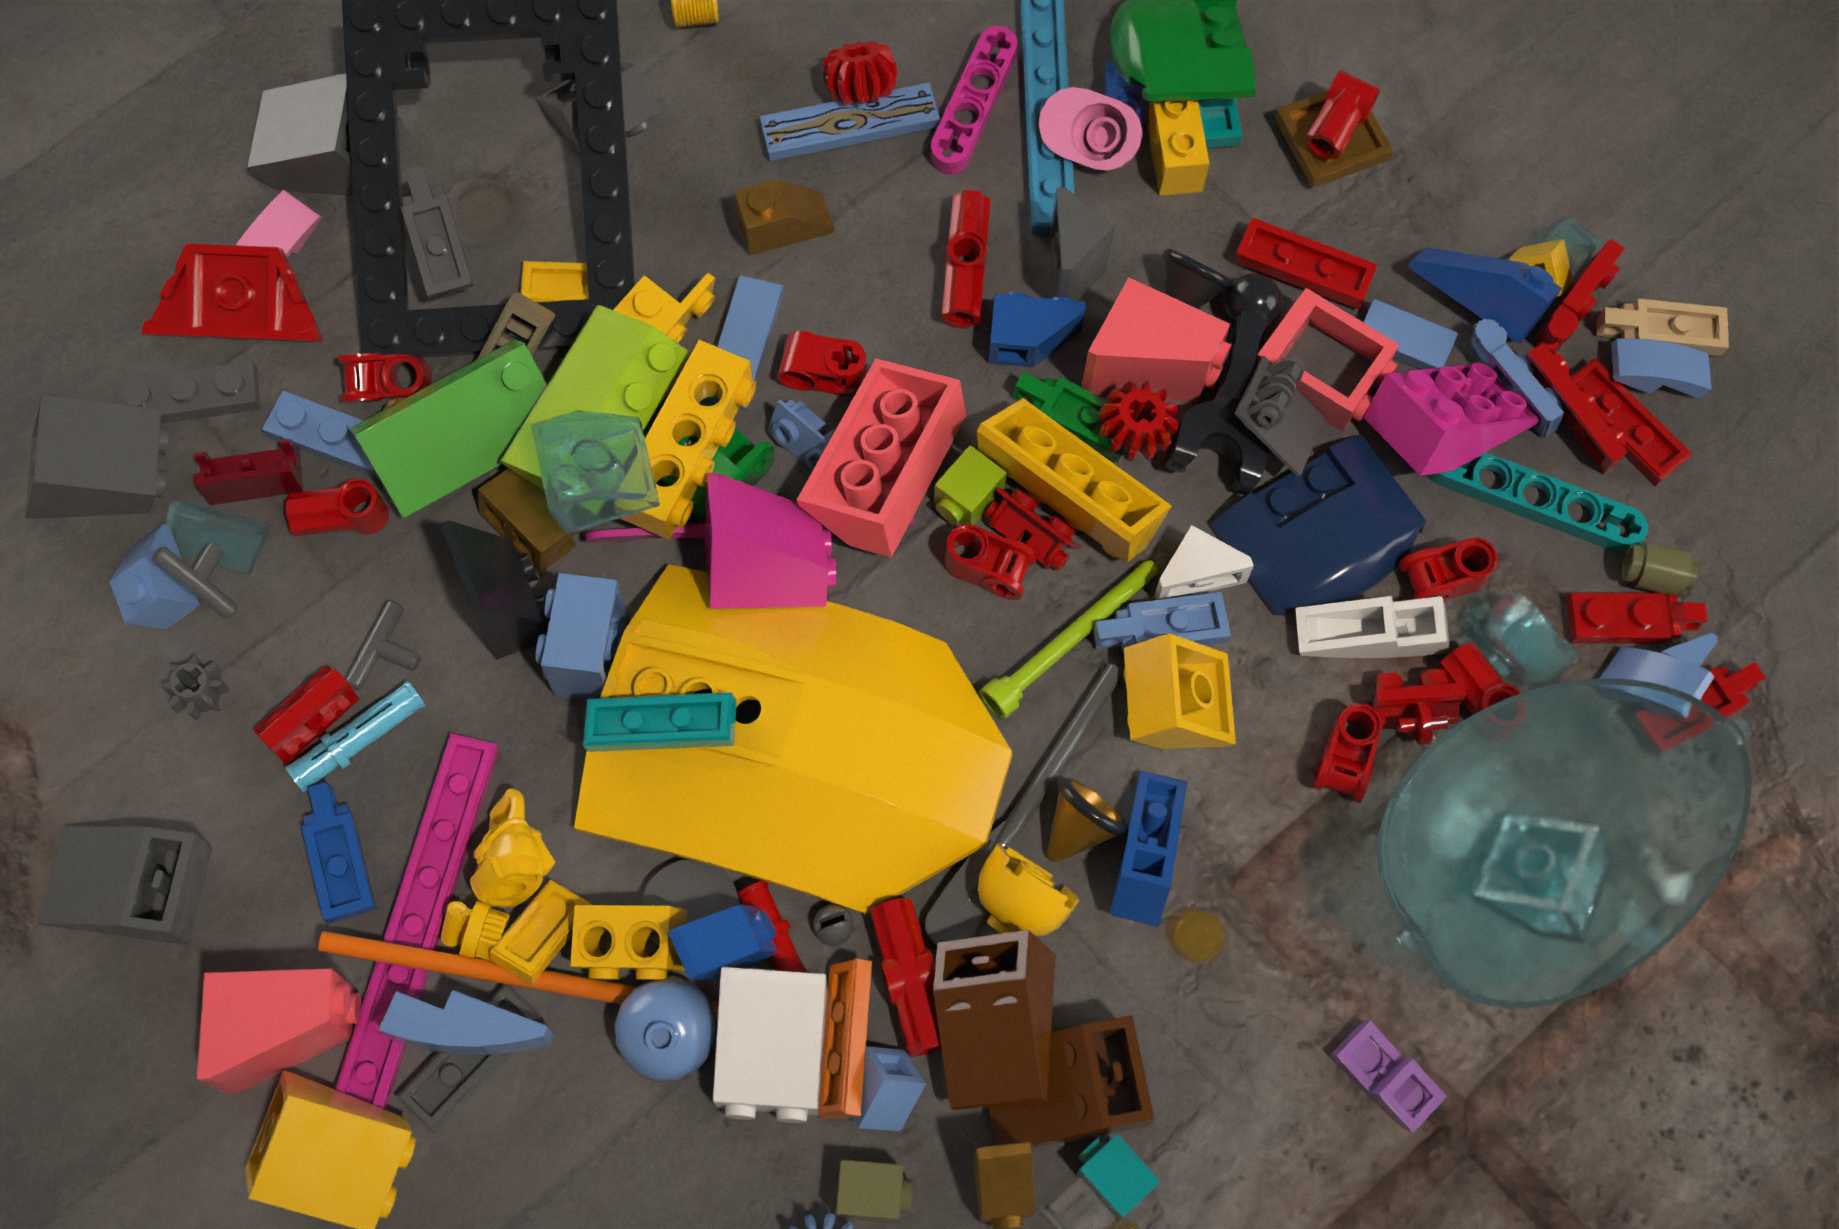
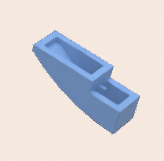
M452 990L444 1009L396 991L378 1030L390 1040L420 1049L468 1055L521 1052L551 1045L555 1036L546 1025Z

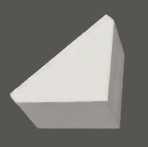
M1191 525L1159 579L1154 594L1155 600L1192 596L1244 584L1247 582L1254 566L1252 559L1248 555Z

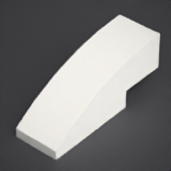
M1392 596L1296 608L1299 653L1301 656L1393 658L1451 653L1446 608L1442 596L1393 602Z

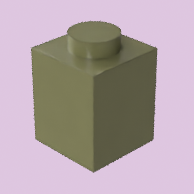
M841 1160L836 1211L837 1219L899 1224L900 1211L911 1212L913 1179H903L904 1165Z

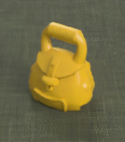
M517 789L507 790L490 811L489 831L474 851L473 858L477 859L478 866L475 874L470 878L471 888L480 902L503 908L516 906L531 897L542 884L544 875L548 874L556 863L541 839V832L529 826L525 821L524 796Z

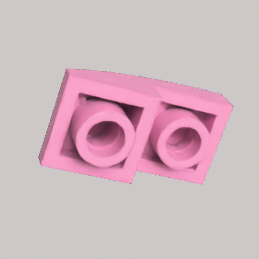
M283 190L256 218L236 245L279 247L284 250L288 259L292 252L299 253L323 217L289 192Z

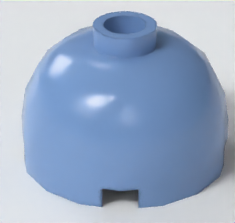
M667 976L663 980L652 979L636 986L622 1002L615 1021L616 1046L624 1062L639 1076L657 1082L679 1080L697 1071L710 1056L717 1037L716 1014L708 995L693 982L676 976Z

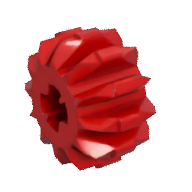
M859 40L855 44L844 43L842 48L832 49L829 51V55L823 59L824 83L827 84L832 100L843 101L846 105L851 103L863 105L868 101L877 102L879 97H887L892 94V89L897 86V63L894 62V56L890 52L889 46L885 44H877L875 41L861 43Z
M1130 380L1123 385L1121 392L1113 389L1107 396V404L1102 406L1099 412V420L1103 422L1100 429L1101 438L1113 439L1110 445L1111 453L1121 448L1126 449L1128 461L1134 459L1137 452H1140L1149 461L1154 457L1156 450L1166 451L1171 444V437L1176 434L1179 427L1178 421L1174 419L1177 413V404L1164 403L1167 397L1166 389L1160 390L1156 394L1151 392L1149 380L1142 384L1140 390Z

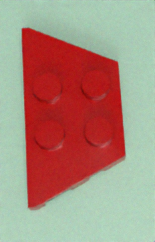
M186 243L176 262L175 273L167 279L159 294L162 296V299L152 318L145 320L142 326V334L157 336L322 342L323 338L284 250L279 247Z

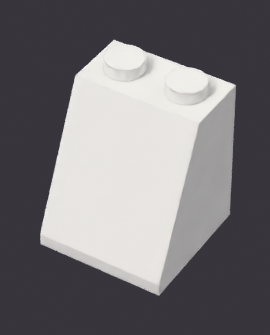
M721 968L713 1102L717 1109H725L724 1117L750 1120L755 1119L756 1111L775 1112L777 1121L806 1123L807 1115H818L828 999L826 974Z

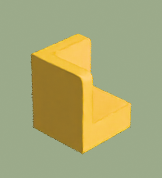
M1564 239L1521 247L1508 259L1524 262L1530 267L1536 266L1547 271L1553 277L1554 283L1562 288L1557 296H1561L1573 282Z

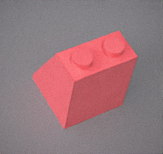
M1128 278L1088 351L1081 387L1099 397H1107L1113 389L1121 392L1123 385L1129 380L1138 390L1141 389L1144 382L1149 380L1151 392L1156 394L1158 391L1166 389L1167 397L1165 401L1198 402L1206 387L1214 390L1224 370L1225 365L1223 364L1232 344L1225 342L1230 324L1134 279Z
M333 969L204 973L197 1080L225 1094H238L282 1073L283 1070L286 1071L352 1039L353 1024H359L362 1008L360 994L355 993V988Z

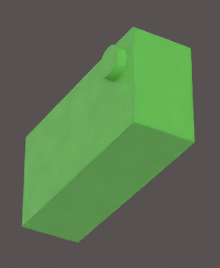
M515 339L350 428V431L395 508L405 518L501 465L502 457L547 387V383L525 343Z

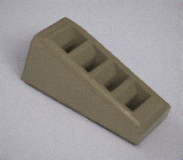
M515 292L508 300L478 359L494 351L497 345L502 347L515 340L504 333L506 328L529 340L526 347L533 358L556 316L555 313L526 296ZM514 314L517 315L518 317L524 319L525 321H527V322L533 324V325L536 326L537 328L534 329L533 327H531V326L527 325L526 323L520 321L519 319L513 317V315H514Z

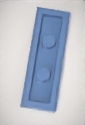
M740 275L717 347L751 361L753 381L757 382L784 289L783 285ZM707 397L703 399L704 401L716 404L720 401V399L716 397ZM749 405L746 408L740 406L739 409L748 411Z

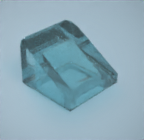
M1572 217L1566 218L1553 228L1543 241L1544 243L1564 239L1572 277L1579 272L1604 244L1601 239Z

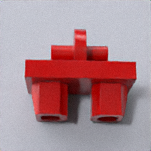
M1444 669L1425 671L1420 674L1418 686L1411 687L1404 686L1402 676L1397 674V672L1380 673L1377 675L1372 708L1380 715L1382 729L1397 728L1399 733L1413 732L1416 743L1418 745H1425L1431 743L1433 730L1447 729L1448 724L1458 723L1460 703L1465 699L1466 692L1463 683H1451Z

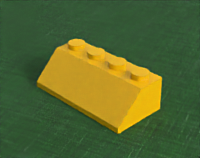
M1024 398L982 422L977 430L978 451L1005 470L1007 477L1012 478L1027 489L1033 499L1053 508L1064 517L1071 527L1084 531L1099 542L1109 555L1121 558L1126 563L1130 562L1147 548L1172 505Z

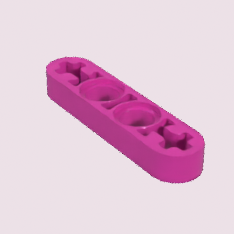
M993 26L984 30L979 37L932 139L930 159L937 171L948 175L958 174L969 164L1016 60L1018 41L1012 30L1003 26ZM997 44L1004 45L1005 48L999 50L994 64L990 61L991 49H994ZM984 75L991 78L994 85L989 89L980 90L973 87L970 81L976 76ZM967 109L975 112L978 119L976 122L966 125L959 123L954 116L960 110ZM953 136L959 138L957 152H953L951 157L944 156L943 151L947 152L953 142Z

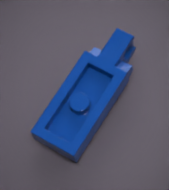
M328 782L308 787L314 814L303 816L305 825L301 826L323 921L331 924L377 910L355 817L351 813L349 805L338 806L334 788H330Z

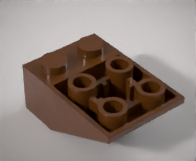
M1030 930L937 943L933 992L949 1104L952 1110L1047 1101L1056 954Z
M1133 1016L1081 1024L1051 1032L1047 1101L988 1107L995 1146L1030 1142L1031 1148L1148 1127L1155 1118Z

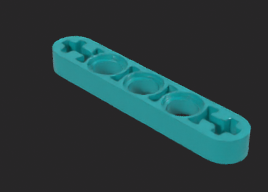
M1487 452L1453 471L1427 475L1431 481L1442 487L1614 552L1626 553L1631 544L1640 545L1648 534L1647 520L1637 509ZM1468 464H1474L1475 467L1468 479L1463 478ZM1484 470L1495 471L1502 478L1503 486L1500 489H1488L1480 482L1479 473ZM1531 486L1541 489L1546 495L1547 503L1544 506L1531 505L1524 498L1523 490ZM1579 503L1586 506L1590 511L1591 521L1587 523L1574 521L1569 516L1568 505ZM1603 514H1606L1607 517L1603 522L1605 524L1601 530L1596 528ZM1620 522L1628 524V532L1631 534L1627 538L1619 535L1620 528L1618 525Z

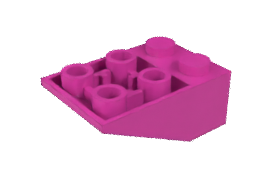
M1483 363L1387 373L1363 417L1420 476L1453 471L1533 427L1540 420L1527 407L1525 399L1506 387L1497 378L1495 370Z

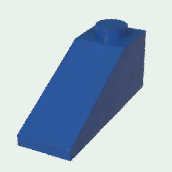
M1429 247L1412 259L1408 265V268L1480 318L1495 319V322L1499 323L1498 326L1503 327L1507 332V336L1518 344L1533 331L1562 289L1554 283L1553 277L1547 271L1536 266L1530 267L1524 262Z
M1140 770L1109 915L1156 927L1159 926L1171 888L1187 781Z

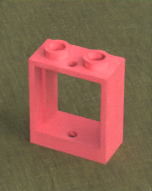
M1305 288L1258 353L1253 366V373L1263 356L1272 364L1285 358L1309 323L1373 362L1349 398L1305 371L1302 378L1296 382V388L1325 417V421L1344 432L1353 418L1359 422L1363 419L1373 400V397L1369 394L1376 384L1380 386L1387 373H1394L1398 364L1392 360L1400 344Z

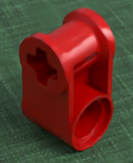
M792 331L787 335L777 378L780 383L791 389L800 391L812 390L843 397L855 396L868 373L865 367L866 353L858 342L850 339L820 336L807 331ZM847 351L851 352L852 358L848 357ZM842 379L846 380L845 386L842 384Z
M380 353L338 355V362L343 364L345 393L341 394V402L383 400L384 397L411 396L430 386L432 382L431 367L426 360L419 356L406 354L380 355ZM407 362L413 365L417 373L416 381L410 388L403 387L397 378L400 366Z
M963 524L954 528L948 535L943 562L945 569L953 577L982 587L1001 598L1019 600L1024 593V589L1021 586L1029 566L1036 563L1038 553L1021 541L999 536L976 525ZM959 546H969L976 551L977 556L969 559L962 558L954 549ZM1013 565L1011 573L1007 574L1009 566Z
M1474 537L1442 547L1414 552L1403 558L1399 562L1401 572L1407 573L1416 595L1413 600L1442 596L1445 602L1448 599L1474 593L1482 589L1496 568L1498 556L1491 543L1485 539ZM1462 559L1474 560L1481 567V572L1469 571L1462 564Z
M1356 703L1349 705L1341 712L1330 729L1326 747L1317 766L1312 788L1321 790L1323 787L1351 795L1353 802H1362L1373 771V759L1382 732V721L1374 708L1367 704ZM1353 721L1361 724L1366 731V739L1360 740L1351 737L1346 731L1345 722Z

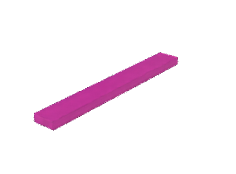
M450 733L383 942L433 951L437 950L447 907L452 902L500 750L497 744ZM376 961L360 1011L359 1024L355 1026L335 1090L384 1110L387 1109L407 1044L390 1040L378 1030L396 991L421 1001L430 971Z

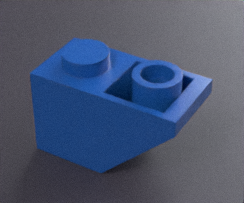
M1011 292L1006 295L995 294L988 363L1035 367L1082 331L1086 302H1077L1064 296H1057L1051 299L1035 298L1020 292Z

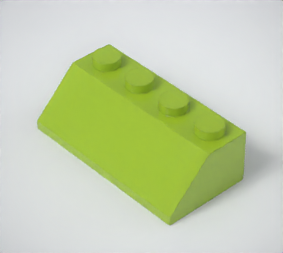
M596 306L500 463L578 514L596 510L691 352L653 325L603 306Z

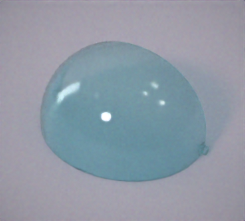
M1610 678L1575 680L1536 688L1502 700L1467 718L1444 734L1412 765L1392 795L1382 819L1378 836V868L1387 901L1403 931L1397 937L1399 944L1408 955L1416 951L1430 969L1460 995L1478 1003L1502 1008H1532L1567 1001L1592 992L1633 970L1668 943L1692 919L1714 891L1731 863L1746 826L1751 802V766L1745 746L1746 738L1752 734L1749 725L1742 718H1737L1734 721L1726 719L1705 702L1671 687L1646 681Z

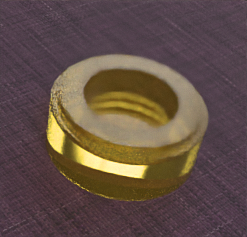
M1197 910L1185 914L1179 920L1173 932L1175 949L1181 957L1193 963H1205L1212 960L1220 952L1225 941V932L1221 922L1213 914L1206 911Z

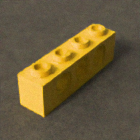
M698 340L612 499L618 518L670 540L677 526L682 528L686 524L693 508L691 498L698 485L701 487L706 485L707 473L713 472L715 462L712 459L718 447H726L729 443L736 425L733 419L740 406L746 408L754 395L756 381H753L751 361ZM707 397H716L720 399V401L713 406H703L699 404L703 399ZM686 436L699 438V441L691 446L678 444ZM664 476H675L678 478L676 483L668 487L656 484Z

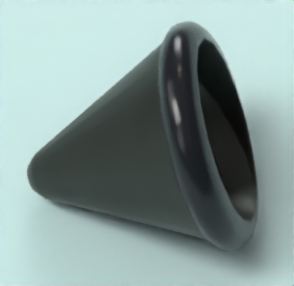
M1166 249L1163 252V257L1165 258L1163 293L1200 309L1222 291L1228 290L1232 285L1231 280L1223 274L1179 251Z

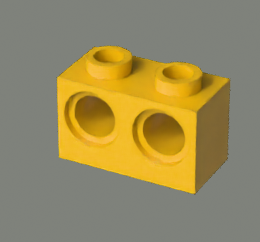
M1198 100L1150 101L1147 130L1159 196L1202 192L1210 163Z
M574 905L570 967L589 969V979L619 980V970H636L637 980H663L667 978V971H685L668 932L678 926L687 924L688 910L672 906ZM609 931L612 937V945L610 950L605 955H602L599 942L602 935ZM656 931L660 937V946L658 951L650 957L646 949V942L648 937Z

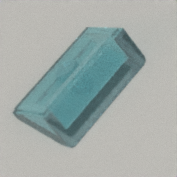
M188 499L170 502L166 525H169L181 554L198 559L206 544L215 543L224 551L217 565L246 574L252 573L269 535L271 526L269 523Z

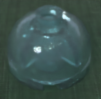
M1512 589L1501 598L1487 615L1483 625V638L1491 653L1485 658L1503 679L1513 674L1525 683L1540 684L1554 680L1580 660L1578 654L1565 638L1561 642L1558 641L1559 636L1553 629L1554 625L1533 603L1519 591L1516 592L1515 589Z

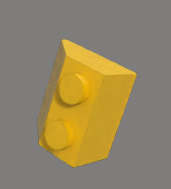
M1170 633L1124 648V679L1128 701L1127 723L1130 729L1131 741L1159 749L1229 747L1236 745L1228 653Z

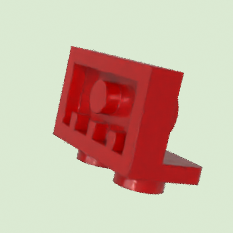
M324 666L254 728V733L287 766L356 704L360 698L348 681L335 668L331 670L328 666Z

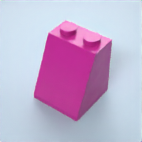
M707 473L705 559L710 609L826 607L827 587L836 586L835 558H831V531L829 529L823 530L822 524L798 506V503L718 473Z

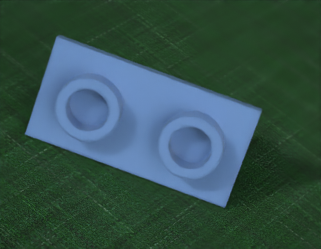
M780 399L777 401L767 432L812 472L835 430H831L823 436L820 432L824 430L826 423L806 407L804 402L796 403L791 399L785 404Z

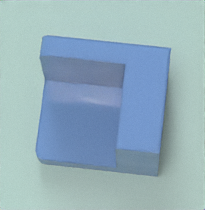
M866 1046L861 1116L852 1117L858 1129L900 1131L903 1128L926 1085L906 1050Z

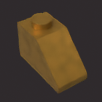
M778 179L734 191L737 220L749 256L835 233L822 191Z
M1030 1142L977 1148L973 1158L980 1223L992 1222L993 1229L1024 1228L1023 1219L1032 1218L1035 1214Z

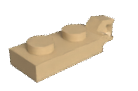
M1638 298L1635 303L1623 304L1621 309L1604 307L1599 317L1596 318V336L1613 339L1634 338L1666 341L1708 352V355L1722 356L1729 348L1727 308Z

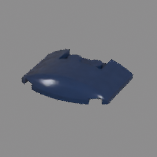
M1361 434L1328 447L1326 453L1305 465L1299 477L1292 472L1256 494L1251 492L1210 523V528L1220 541L1251 557L1254 566L1248 578L1249 583L1272 615L1284 616L1286 613L1284 608L1296 609L1298 607L1346 602L1367 592L1399 566V562L1411 551L1410 548L1413 546L1418 533L1420 532L1421 534L1427 521Z

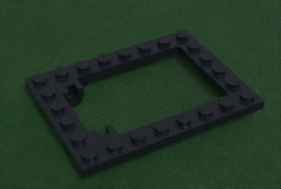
M342 0L362 354H406L421 358L477 355L481 353L506 304L409 310L404 216L401 209L403 201L396 90L429 88L431 70L425 44L541 38V46L546 58V63H543V75L546 82L576 80L589 299L536 302L556 315L537 351L570 349L596 306L600 305L614 310L635 286L618 1ZM408 59H409V61H410V66H411V70H410V71H409V68H408ZM515 314L513 315V317L519 319L520 321L526 323L527 325L533 327L534 329L537 328V327L534 326L533 324H531V323L525 321L524 319L518 317L517 315H515ZM506 328L504 332L506 335L525 343L526 346L528 345L529 340Z

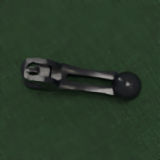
M1261 274L1241 276L1227 290L1224 308L1233 326L1228 330L1227 343L1232 344L1223 364L1225 365L1211 401L1193 406L1181 417L1178 423V430L1171 437L1172 441L1165 457L1166 468L1183 473L1186 470V466L1196 458L1198 450L1202 448L1214 449L1224 455L1230 465V488L1247 495L1251 493L1261 480L1270 449L1252 431L1248 430L1234 413L1252 378L1260 338L1264 330L1278 319L1282 310L1283 300L1280 289L1267 276Z

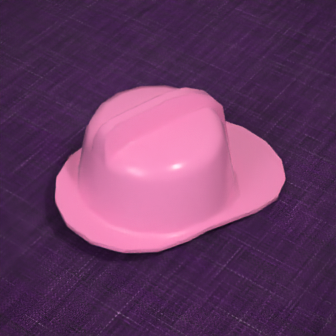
M1077 87L1059 90L1048 98L1040 112L1039 129L1042 140L1048 148L1063 158L1090 168L1105 171L1121 168L1133 159L1140 147L1142 128L1140 119L1135 111L1125 103L1097 92Z

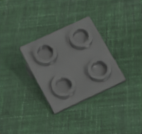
M1263 356L1234 414L1243 422L1248 430L1252 431L1274 453L1280 462L1284 463L1299 477L1316 442L1325 417L1296 388V382L1304 374V367L1298 357L1287 356L1272 364Z

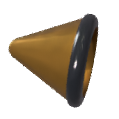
M1062 778L1059 781V794L1047 849V855L1051 861L1061 862L1117 835L1126 834L1128 826L1125 820L1102 797L1074 779Z

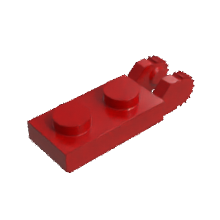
M1609 239L1590 260L1536 333L1534 338L1536 347L1544 342L1551 352L1557 351L1579 327L1578 321L1580 322L1597 301L1596 298L1591 296L1597 286L1604 290L1621 269L1615 262L1625 249L1622 245L1613 239Z

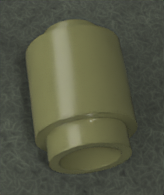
M1643 542L1641 546L1631 544L1624 557L1621 576L1622 580L1632 582L1634 588L1681 597L1685 589L1692 590L1698 576V563L1692 562V553L1690 551L1649 542Z

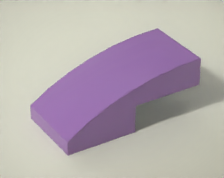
M1363 1020L1329 1055L1374 1102L1408 1132L1414 1133L1447 1097L1415 1060L1404 1058L1370 1020Z

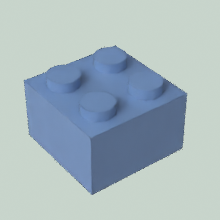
M559 573L556 589L548 590L545 601V617L550 618L547 635L540 634L538 638L536 663L541 664L543 678L548 680L554 696L582 700L600 699L625 630L628 615L617 580Z

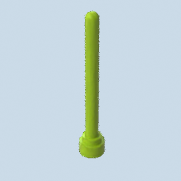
M1146 560L1013 675L1010 677L1003 676L1001 679L993 678L979 690V695L986 707L1001 720H1005L1019 708L1018 701L1023 698L1022 691L1092 632L1096 626V621L1107 619L1152 580L1158 573L1157 564L1152 560Z

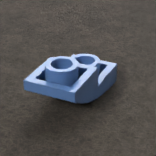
M1616 339L1611 343L1614 380L1649 394L1664 385L1699 399L1712 390L1708 352L1677 343L1650 339Z
M1621 647L1597 683L1607 695L1643 698L1654 711L1690 714L1693 708L1700 702L1702 695L1714 679V676L1709 670L1676 657L1650 650Z

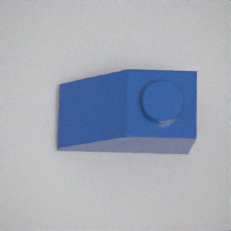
M737 905L678 926L668 932L689 979L720 980L722 967L748 969L778 952L772 939L776 937L773 923L763 910H758L756 906Z

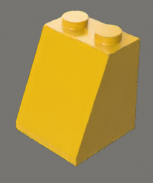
M283 1070L245 1167L248 1198L356 1229H375L379 1217L386 1219L390 1214L397 1191L396 1187L392 1186L398 1167L405 1169L408 1166L415 1148L416 1138L411 1136L412 1130L407 1118Z

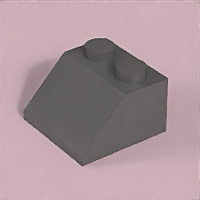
M621 60L625 127L627 135H633L647 128L651 123L649 119L660 113L636 64ZM568 80L539 96L536 100L572 150L580 153L576 80Z

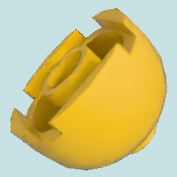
M999 843L996 844L986 859L979 874L978 894L980 902L991 914L987 923L1001 934L1030 930L1036 937L1046 936L1057 930L1067 920L1080 900L1066 885H1064L1061 891L1053 888L1055 882L1051 879L1053 877L1051 873L1012 848L1008 847L1005 851Z

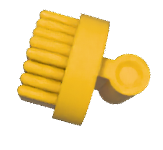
M476 901L473 910L467 908L462 902H451L447 907L440 940L446 946L460 945L459 955L478 957L491 961L490 950L506 933L510 915L494 910L492 905Z

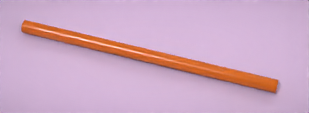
M326 931L322 932L318 945V951L619 1005L636 987L546 970L541 973L533 985H530L489 960ZM710 1000L716 1014V1022H718L719 1001Z

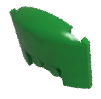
M1123 0V3L1118 7L1113 17L1110 36L1111 53L1119 73L1128 85L1138 81L1146 86L1142 89V97L1148 102L1255 97L1256 87L1251 47H1247L1236 11L1237 0Z

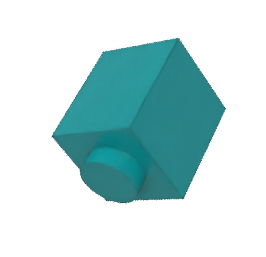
M1118 1134L1108 1143L1099 1136L1078 1156L1084 1165L1075 1175L1117 1222L1161 1182Z

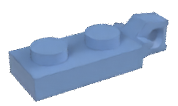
M1222 592L1130 603L1127 609L1116 611V619L1096 621V626L1093 630L1096 649L1118 648L1122 646L1123 654L1125 647L1168 633L1202 645L1228 643L1231 637Z

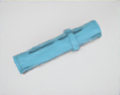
M406 681L393 693L367 709L331 736L327 732L319 738L321 740L320 744L284 768L304 793L308 787L314 785L339 766L342 769L346 768L351 764L350 758L426 705L412 685Z

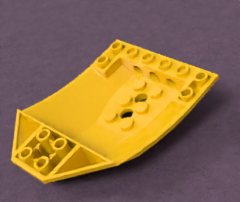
M671 564L667 565L624 630L600 699L687 695L707 689L713 693L732 692L737 699L736 708L745 700H756L761 704V713L754 722L749 724H741L735 720L734 746L601 752L586 751L574 824L576 831L719 867L861 912L864 915L869 914L871 908L895 899L987 845L1013 753L946 642L895 621L826 601V607L710 609L707 572Z

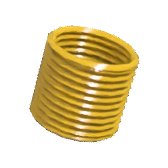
M671 0L674 23L677 28H682L683 26L690 27V25L697 26L698 24L702 25V23L704 25L706 23L708 25L709 23H718L717 0Z

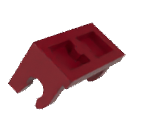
M292 439L280 440L281 449L211 459L207 452L195 453V460L201 468V473L194 474L195 486L210 506L304 492L300 449L298 446H295Z

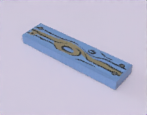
M930 83L894 89L889 96L879 97V101H868L863 105L860 103L846 105L843 101H834L760 116V125L769 161L938 128L940 124V117Z

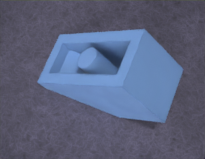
M161 524L131 546L109 581L124 623L167 630L200 606L197 597L152 562L153 554L160 547H167L182 559L169 525Z

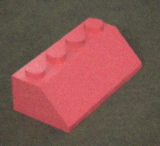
M875 359L797 498L798 506L849 546L892 558L966 417L960 380Z

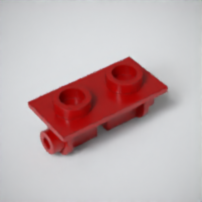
M1016 487L1012 494L1009 491L998 488L997 492L1005 497L1001 504L994 501L986 510L984 516L990 520L989 525L1007 538L1018 541L1027 530L1032 536L1026 544L1038 553L1037 560L1047 569L1053 567L1057 571L1061 570L1070 557L1064 552L1068 545L1076 549L1081 547L1080 544L1072 539L1076 531L1055 515L1048 521L1034 510L1039 503Z

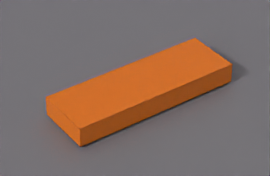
M853 959L831 965L818 1111L819 1118L838 1120L861 1116L872 961Z

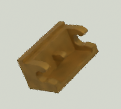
M510 468L478 489L479 514L501 537L513 541L519 555L528 553L534 570L540 576L547 571V568L564 557L576 546V543L571 538L581 530V523L558 500Z

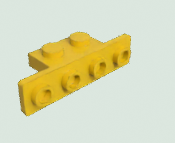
M708 272L685 299L679 303L644 275L613 311L653 325L672 340L679 343L687 332V328L684 325L694 314L699 318L704 315L714 302L716 296L712 292L716 278Z

